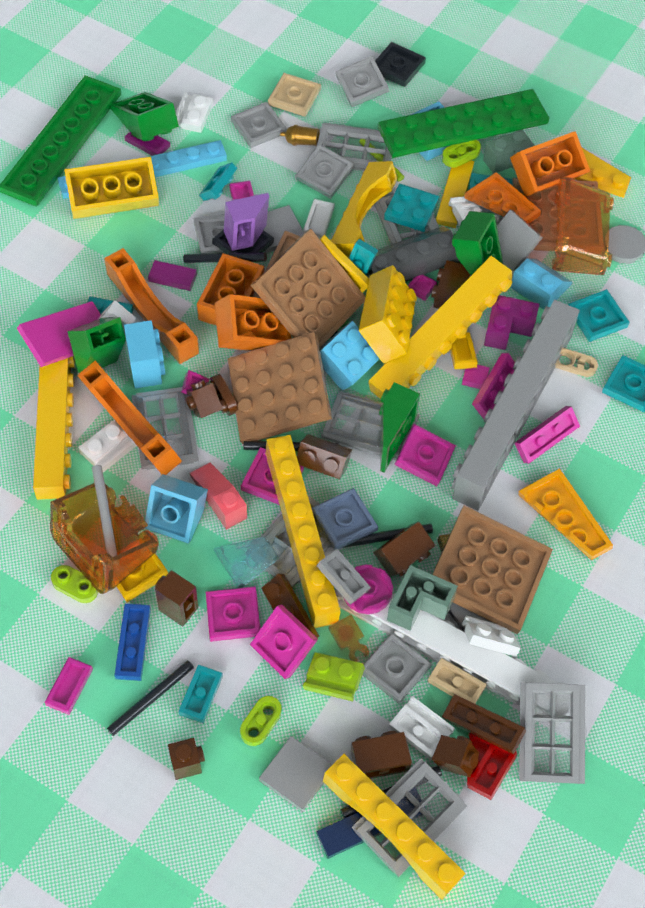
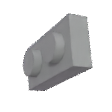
M338 549L317 564L319 570L349 605L367 593L371 588Z

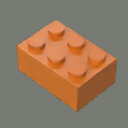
M576 131L522 150L510 157L525 197L579 178L590 172Z
M223 253L197 302L198 320L217 326L215 302L229 294L253 297L255 290L251 287V284L265 272V266Z
M229 294L215 302L219 348L253 351L292 339L288 330L261 298Z

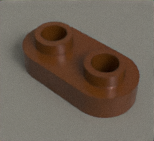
M217 374L210 377V383H213L222 406L221 412L223 414L227 413L228 416L236 414L238 410L236 401L222 376Z

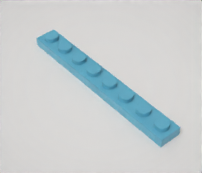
M221 140L149 156L152 160L155 177L227 161V155ZM66 176L58 177L63 199L69 198Z

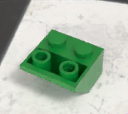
M120 317L101 318L67 331L78 373H81L94 361L101 368L117 362L126 341Z

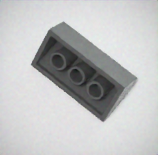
M441 226L378 249L369 274L372 275L393 265L398 272L403 274L405 281L416 276L445 267L447 260L456 263L460 262L456 256L455 247L452 245L453 234L451 230Z

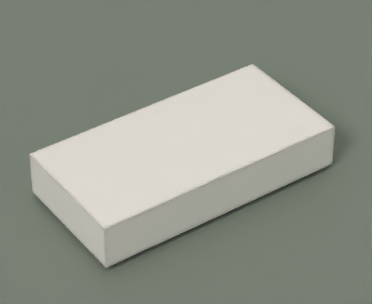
M314 199L303 232L305 233L307 230L312 229L319 239L326 235L335 203Z

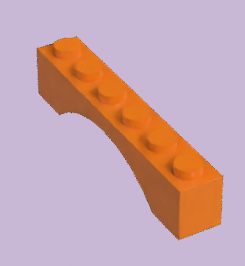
M122 248L105 257L108 277L130 304H133L134 309L144 321L152 320L153 329H158L160 341L177 362L182 364L199 354L197 336L185 322L174 317L162 305L125 249Z
M96 361L77 375L162 475H167L182 462L172 447L145 419Z

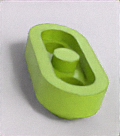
M478 140L450 145L443 150L442 162L452 168L465 164L479 156L481 144Z
M60 565L51 573L53 587L80 603H90L98 595L96 581L71 566ZM62 574H67L66 578H59ZM84 585L89 586L86 590L80 589Z
M273 696L260 698L240 727L241 739L245 744L258 746L265 741L282 714L281 703L277 698ZM266 709H271L273 713L271 715L264 714V711ZM256 730L258 735L252 737L249 735V732Z

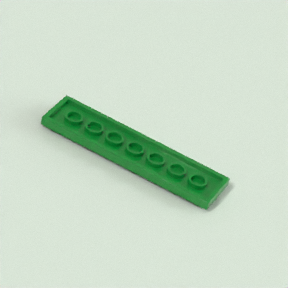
M85 75L1 182L0 193L37 207L57 181V178L60 177L64 169H66L108 113L110 105L115 103L121 96V88Z
M534 89L380 121L378 122V129L391 157L396 158L546 125L549 122V116Z

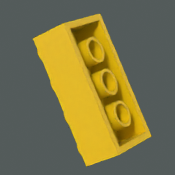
M151 157L64 169L73 219L159 206Z
M393 265L370 275L359 326V332L383 363L407 354L412 320L415 313V302L417 300L414 290L408 287L403 274L398 272Z

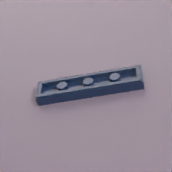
M413 787L409 792L421 802L422 799L416 787ZM406 796L396 804L406 815L415 808ZM419 811L411 820H414L422 816L423 814ZM359 812L316 831L328 859L364 843L352 829V826L362 817ZM376 827L370 831L374 837L382 834Z

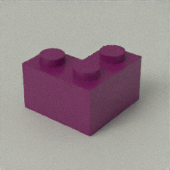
M499 295L497 301L492 306L484 346L506 350L510 333L532 337L539 303Z

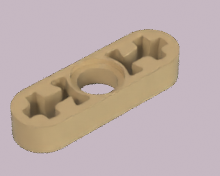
M562 348L560 354L568 357L571 363L564 365L558 359L555 368L584 377H591L596 373L598 363L595 358ZM576 359H577V360H578L577 366H576V367H573L574 364H575V361H576ZM585 363L590 364V368L588 370L584 369Z

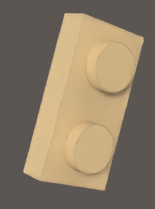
M443 658L439 660L428 678V683L453 697L456 694L475 704L487 685Z

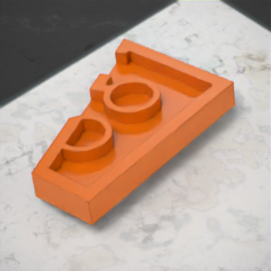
M497 172L465 192V199L503 217L509 210H513L529 224L541 214V210Z

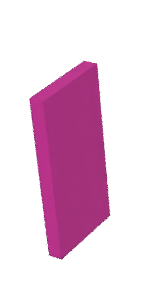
M91 301L19 324L17 330L40 367L74 356L67 331L98 320L101 314Z

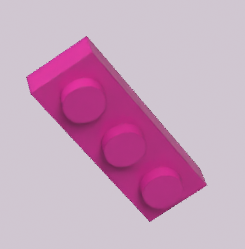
M501 353L472 403L483 419H485L489 409H494L496 405L494 404L495 398L499 391L503 392L505 388L504 382L508 374H513L515 361L509 353Z
M572 406L563 407L515 442L523 463H531L580 427Z

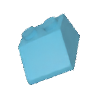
M527 258L514 271L510 288L531 302L539 303V307L544 310L546 306L550 307L554 299L557 300L572 285V281L538 259Z
M163 474L151 485L144 528L189 544L204 512L208 489Z

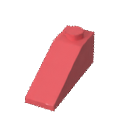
M211 462L189 473L197 486L208 489L206 501L226 530L247 519V504L236 488Z

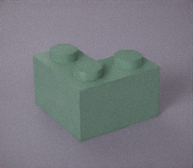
M518 130L487 142L483 161L493 174L511 167L514 170L510 157L535 145L523 130Z
M410 565L389 606L387 621L411 631L420 610L445 620L455 599L458 586Z

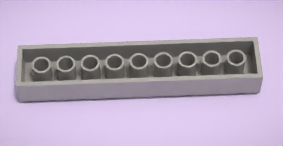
M555 299L550 307H545L541 316L542 322L535 325L532 332V340L528 339L522 351L524 352L523 356H518L513 367V374H508L504 382L505 388L503 392L499 391L495 398L494 404L496 405L494 409L488 410L484 422H486L484 427L478 428L474 440H476L474 445L468 446L464 455V463H459L453 477L455 479L451 486V489H454L453 500L479 511L552 375L557 360H560L562 348L567 347L572 337L579 309Z

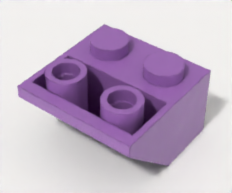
M268 193L225 202L224 233L232 251L252 247L266 227L269 205Z

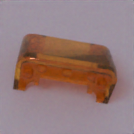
M570 177L560 178L555 194L557 228L554 245L556 256L552 260L553 270L604 275L607 267H611L612 254H608L609 221L614 198L610 197L609 192Z
M95 483L50 502V532L55 543L91 582L93 587L100 594H105L113 590L157 552L159 541L153 532L144 530L138 534L115 509L116 494L114 490L105 484L117 555L112 557L107 553Z

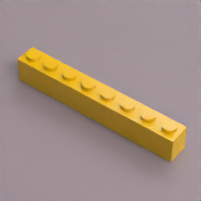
M490 256L410 338L407 354L386 362L368 381L370 391L381 399L386 389L390 390L394 382L406 388L415 386L420 381L421 375L426 370H431L436 364L437 359L451 349L452 343L457 338H462L467 332V328L481 318L482 312L487 307H492L497 301L498 296L511 287L512 270Z
M74 356L43 367L39 365L33 479L36 499L66 498V489L71 488L70 474H67V468H71L72 464L71 454H68V447H72V434L69 433V427H73V415L69 413L70 407L74 406L73 393H70V387H74L75 384L74 373H71V368H75Z
M291 435L267 439L265 454L312 624L315 628L337 624L341 611L334 586L317 567V564L325 558Z

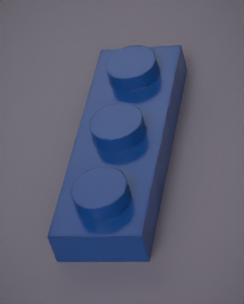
M124 605L115 679L142 681L151 613L150 605Z

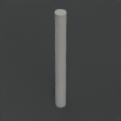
M95 465L92 466L107 558L108 562L118 561L102 466Z

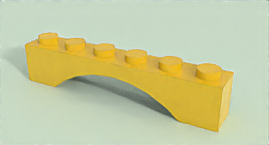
M393 161L368 163L365 171L362 173L359 184L356 185V190L350 198L346 210L343 212V217L339 225H337L332 239H330L348 258L355 243L359 239L364 241L361 224L366 213L378 200L392 191L398 179Z
M345 754L324 773L323 782L343 802L350 805L371 822L398 849L416 871L420 879L441 900L446 897L466 874Z

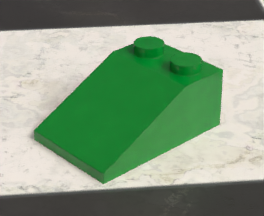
M147 92L110 105V109L134 137L142 141H150L158 134H168L172 132V129L179 127L173 102Z
M469 211L466 218L462 220L457 233L453 235L452 245L455 247L457 258L472 276L490 256L502 264L503 259L495 214Z
M395 382L390 390L386 389L380 400L383 403L379 411V415H381L380 471L383 473L387 470L416 420L420 393Z

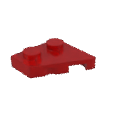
M469 733V739L478 750L479 756L477 766L473 769L471 776L467 777V788L492 800L516 759L517 751L512 754Z

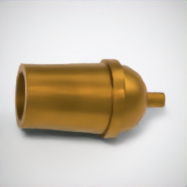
M294 125L288 127L286 132H281L280 136H285L287 142L293 146H317L320 130Z

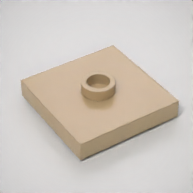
M283 73L268 99V104L306 117L321 90V84Z

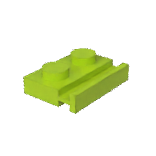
M315 652L306 674V681L302 686L307 691L353 702L354 694L358 689L365 667L360 662Z

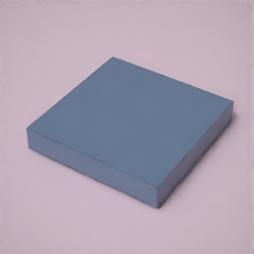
M354 488L311 508L314 518L334 551L378 531V525Z

